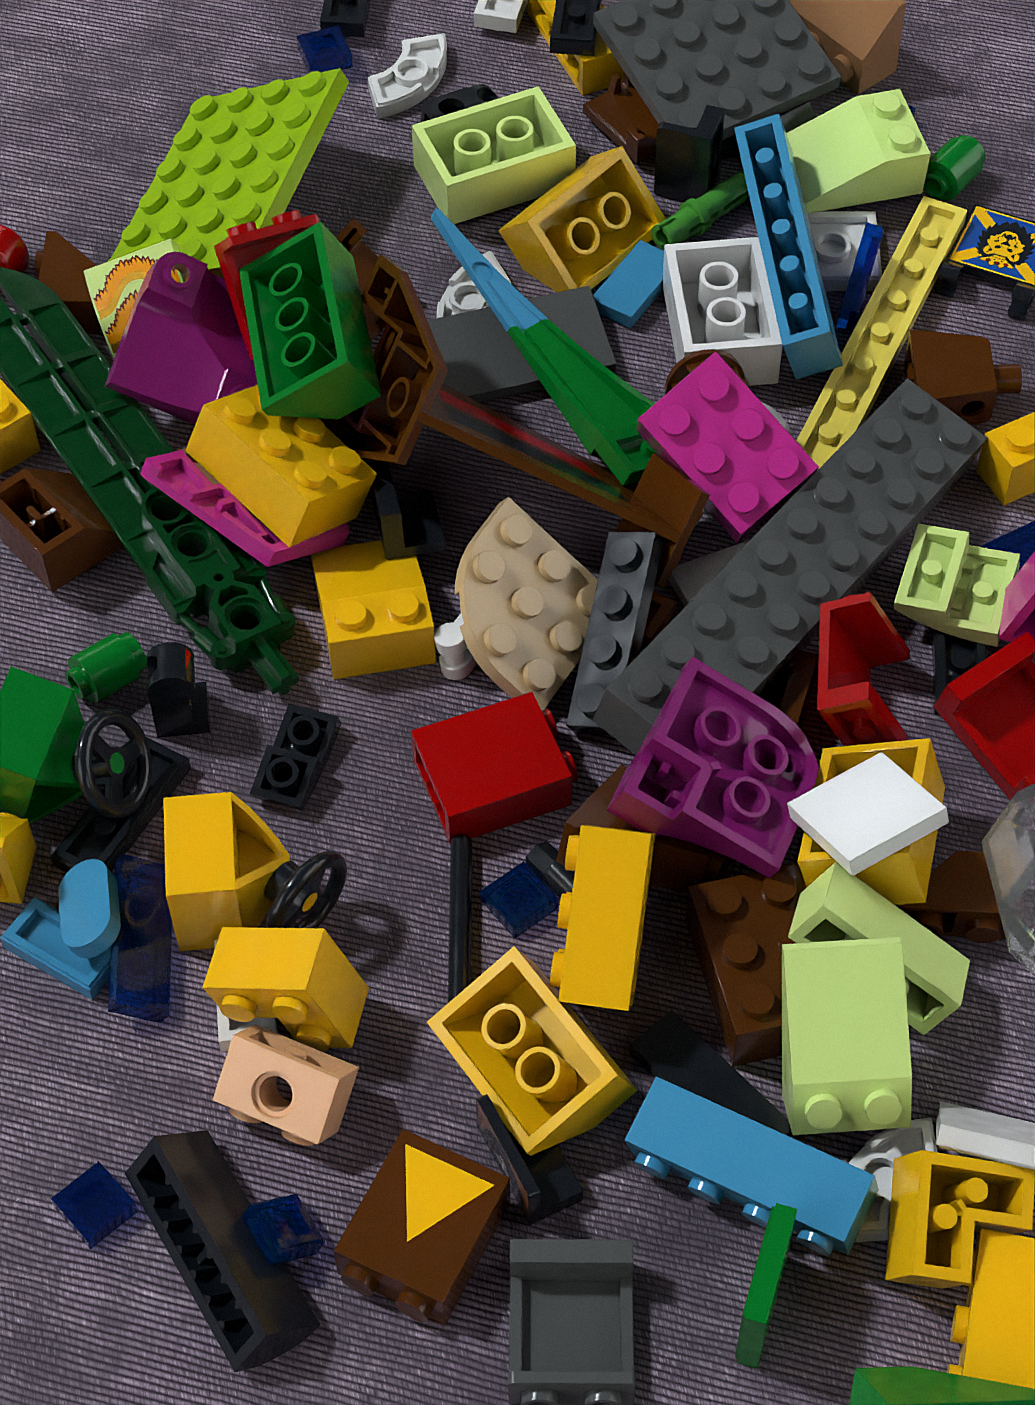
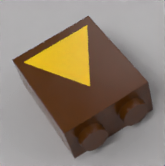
M402 1129L334 1249L337 1273L341 1275L342 1282L362 1295L372 1296L376 1292L395 1301V1306L399 1311L416 1321L427 1322L428 1318H431L446 1325L511 1202L510 1178Z

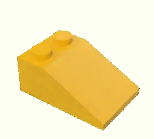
M381 540L339 546L311 554L333 680L436 663L434 625L425 583L416 555L385 559Z

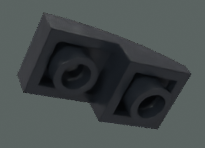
M288 703L274 745L267 744L250 791L251 797L302 811L320 779L341 727L339 717Z

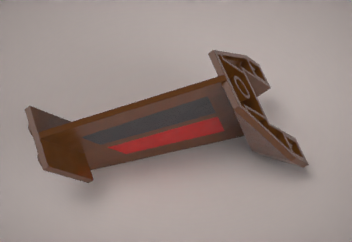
M379 254L361 297L364 304L387 322L373 355L381 396L340 419H318L346 446L354 450L361 459L406 465L425 424L622 517L615 532H656L664 543L655 584L665 587L673 570L680 562L682 551L696 523L699 522L703 515L704 506L710 494L661 455L655 453L652 454L638 485L631 483L622 486L615 475L607 468L442 384L448 369L410 277L404 269L389 257Z

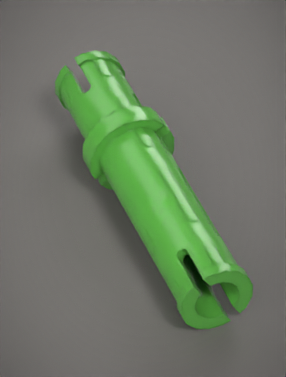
M743 168L701 197L686 200L680 205L679 210L675 214L653 226L652 237L655 244L663 250L664 244L682 243L694 235H703L709 231L711 224L715 220L750 198Z

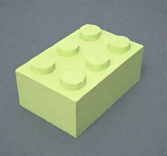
M539 86L412 125L414 167L439 210L453 224L539 198L576 169V144Z

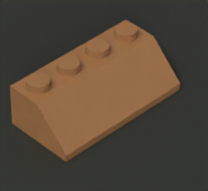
M789 0L841 75L840 83H843L857 95L896 72L906 8L904 0Z

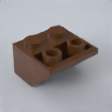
M24 468L0 483V539L52 593L124 547L72 473Z

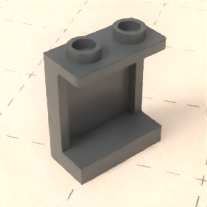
M510 1239L509 1404L634 1405L633 1240Z

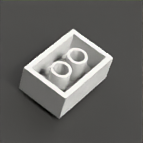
M759 237L664 244L663 291L676 362L678 363L687 355L700 350H721L729 353L739 362L749 386L778 383L782 341Z

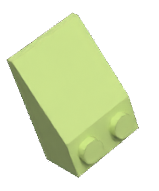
M900 89L856 96L786 133L792 148L807 213L922 194L931 153Z
M901 937L782 944V1098L792 1135L911 1127L912 1068L904 953Z

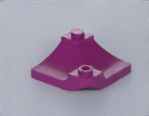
M169 252L161 256L151 266L143 280L105 387L135 398L137 401L195 425L203 404L258 384L254 359H249L225 280L211 273L207 268L208 264L181 252ZM172 269H177L183 274L184 283H178L172 278Z
M692 656L683 666L652 728L631 764L626 768L607 811L642 832L655 833V838L660 834L700 845L730 857L770 878L780 869L798 827L790 818L787 803L814 788L819 767L804 732L792 719L769 702Z

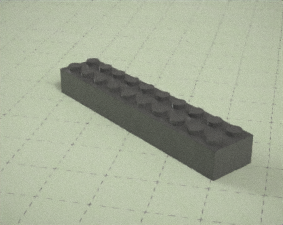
M907 378L606 688L593 721L636 755L665 704L683 666L692 656L761 697L795 660L797 650H804L819 634L820 604L842 599L848 595H855L914 531L918 524L925 519L968 472L987 437Z

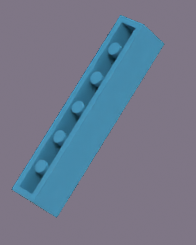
M778 113L735 127L734 130L781 341L794 376L797 380L843 366L796 164L780 114Z

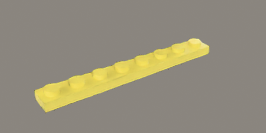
M923 196L841 354L843 366L833 369L796 440L819 466L818 470L866 421L909 335V330L912 329L938 278L942 263L947 260L965 224L967 209Z

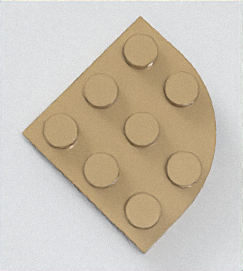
M507 497L496 506L471 539L461 557L455 580V595H459L460 609L464 622L460 626V630L473 658L495 684L511 698L533 692L540 709L544 710L581 658L598 579L510 497Z

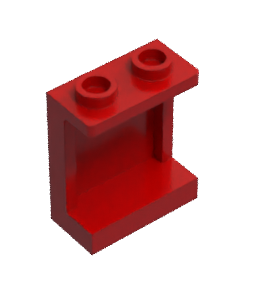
M300 210L289 211L271 218L273 225L257 229L254 221L240 224L227 229L228 237L214 246L250 360H253V353L239 269L320 222L317 214L301 217Z
M1028 631L947 684L933 706L1014 806L1030 795H1033L1035 798V664L1032 662L1035 657V639Z

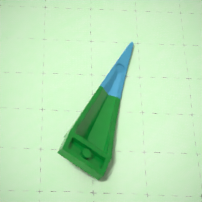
M435 208L431 215V221L591 456L602 458L622 486L640 481L652 454L657 453L636 431L637 420L655 403L610 371L551 322L492 266L441 210Z

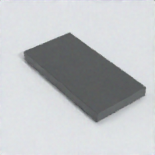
M590 286L528 299L573 341L615 373L616 361ZM490 307L427 320L448 369L442 384L479 403L544 389V386Z

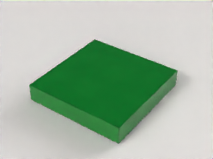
M776 1203L775 1207L772 1206L741 1318L735 1354L737 1363L757 1369L759 1367L789 1255L797 1214L796 1208Z

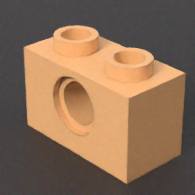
M254 1024L233 1035L213 1101L229 1107L230 1114L239 1120L249 1123L265 1122L281 1129L282 1136L293 1143L305 1146L319 1145L339 1131L359 1067ZM277 1077H281L289 1083L292 1089V1101L284 1099L279 1094L276 1086Z

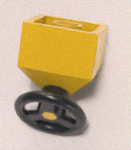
M232 792L163 798L166 899L179 951L214 948V940H218L222 927L258 928L268 911L265 928H290L300 916L305 917L293 928H318L335 906L347 877V864L340 853L324 851L313 856L301 866L290 861L289 853L267 824ZM330 868L328 883L323 893H321L319 888L325 870Z

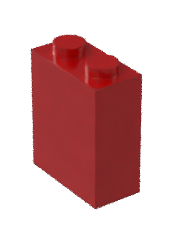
M533 692L411 731L413 761L450 846L451 839L454 836L465 835L474 838L572 805V783L578 781L574 760L569 751H560L556 743L558 731L553 715L549 709H540Z

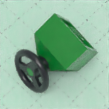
M11 666L0 690V813H10L19 818L28 819L30 825L57 811L82 794L88 804L105 817L119 819L134 813L143 803L148 793L152 776V759L149 744L136 720L121 710L105 709L95 713L84 723L73 689ZM114 725L126 734L129 741L120 748L110 747L99 735V732L106 726ZM135 760L134 783L128 796L123 799V777L127 773L128 764ZM98 787H105V796Z

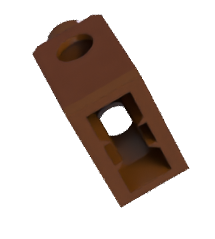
M909 330L904 359L906 379L911 380L968 424L985 423L992 418L997 394H1017L1021 392L1022 370L1020 364L994 365L990 341L985 337Z

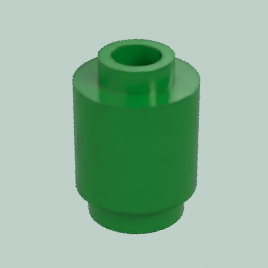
M968 135L949 139L929 159L924 183L925 191L932 197L940 200L949 201L954 199L982 171L986 158L982 145L975 138Z
M124 632L119 636L112 633L69 657L68 666L70 670L65 672V677L69 687L74 690L75 695L79 699L86 697L92 703H98L138 680L140 672L147 668V658L138 641L129 632Z

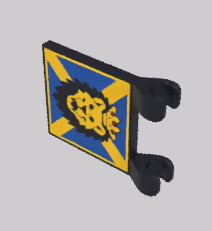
M975 204L947 260L942 263L939 269L938 276L940 279L935 293L953 297L962 274H970L1014 288L1011 295L1012 302L1007 314L1025 320L1035 297V222Z

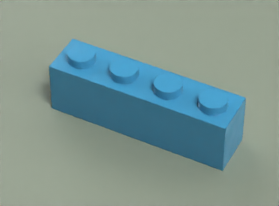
M657 1076L625 1138L630 1151L636 1156L634 1164L642 1170L661 1179H666L669 1172L690 1181L687 1188L692 1193L709 1202L720 1204L723 1197L744 1207L742 1211L743 1216L760 1226L767 1227L772 1206L775 1207L776 1203L796 1208L797 1214L794 1230L799 1232L797 1240L806 1247L830 1256L833 1248L846 1255L850 1254L879 1191L875 1175Z

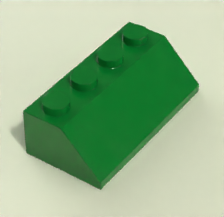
M321 221L239 269L262 411L268 416L340 419L381 396L354 258Z

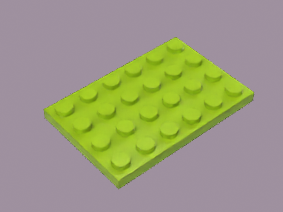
M338 68L325 72L313 71L298 78L285 81L277 79L267 85L249 89L241 87L231 93L213 97L205 95L197 99L191 105L188 117L181 130L174 136L173 144L168 154L156 169V176L147 192L140 199L136 213L130 224L123 230L121 240L108 261L172 239L178 244L181 253L208 264L207 268L211 273L224 279L214 246L228 237L226 230L253 221L257 229L273 225L271 218L285 213L349 84L342 70Z

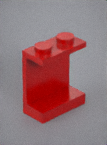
M871 592L848 595L842 599L820 604L817 711L843 746L910 740L870 683L872 667L910 659V649Z

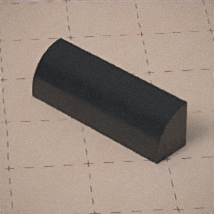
M209 1131L154 1136L125 1172V1175L234 1372L251 1369L291 1350L313 1333L320 1323L284 1261L271 1260L260 1247L248 1224L250 1217L257 1214ZM260 1222V1224H259V1226H258V1233H259V1236H260V1238H261V1235H260V1225H261V1222ZM262 1226L264 1240L272 1248L276 1249L275 1245L271 1243L269 1235L266 1234L264 1226Z

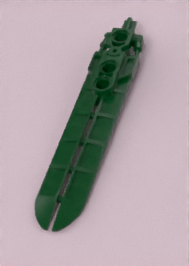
M0 267V289L17 313L14 315L0 297V373L18 399L31 412L35 423L147 578V586L172 621L177 625H184L194 635L193 643L210 659L211 665L218 670L231 667L234 673L252 666L272 694L278 692L282 696L289 693L290 686L299 682V676L280 652V644L293 637L295 617L289 613L282 597L274 595L266 579L267 571L263 564L143 478L140 472L146 458L174 452V450L135 398L105 387L111 365L59 296L44 283L29 275ZM23 326H26V328L29 330V332L31 333V335L34 337V339L37 341V343L39 344V346L42 348V350L45 352V354L47 355V357L50 359L51 363H49V361L46 359V357L44 356V354L41 352V350L38 348V346L36 345V343L33 341V339L30 337V335L28 334V332L25 330V328H24ZM59 374H61V376L63 377V379H64V380L66 381V383L69 385V387H70L71 390L74 392V394L77 396V398H78L79 401L82 403V405L85 407V409L87 410V412H85L84 409L81 407V405L78 403V401L76 400V398L73 396V394L70 392V390L68 389V387L65 385V383H64V382L62 381V379L60 378ZM94 424L98 425V427L101 429L103 434L106 436V438L109 440V442L112 444L114 449L117 451V453L120 455V457L125 463L121 462V460L118 458L116 453L113 451V449L110 447L108 442L105 440V438L102 436V434ZM132 475H134V476L136 477V479H137L138 482L141 484V486L144 488V490L146 491V493H144V492L142 491V489H141L140 486L137 484V482L134 480V478L132 477ZM191 614L195 618L205 614L209 618V628H201L190 617Z

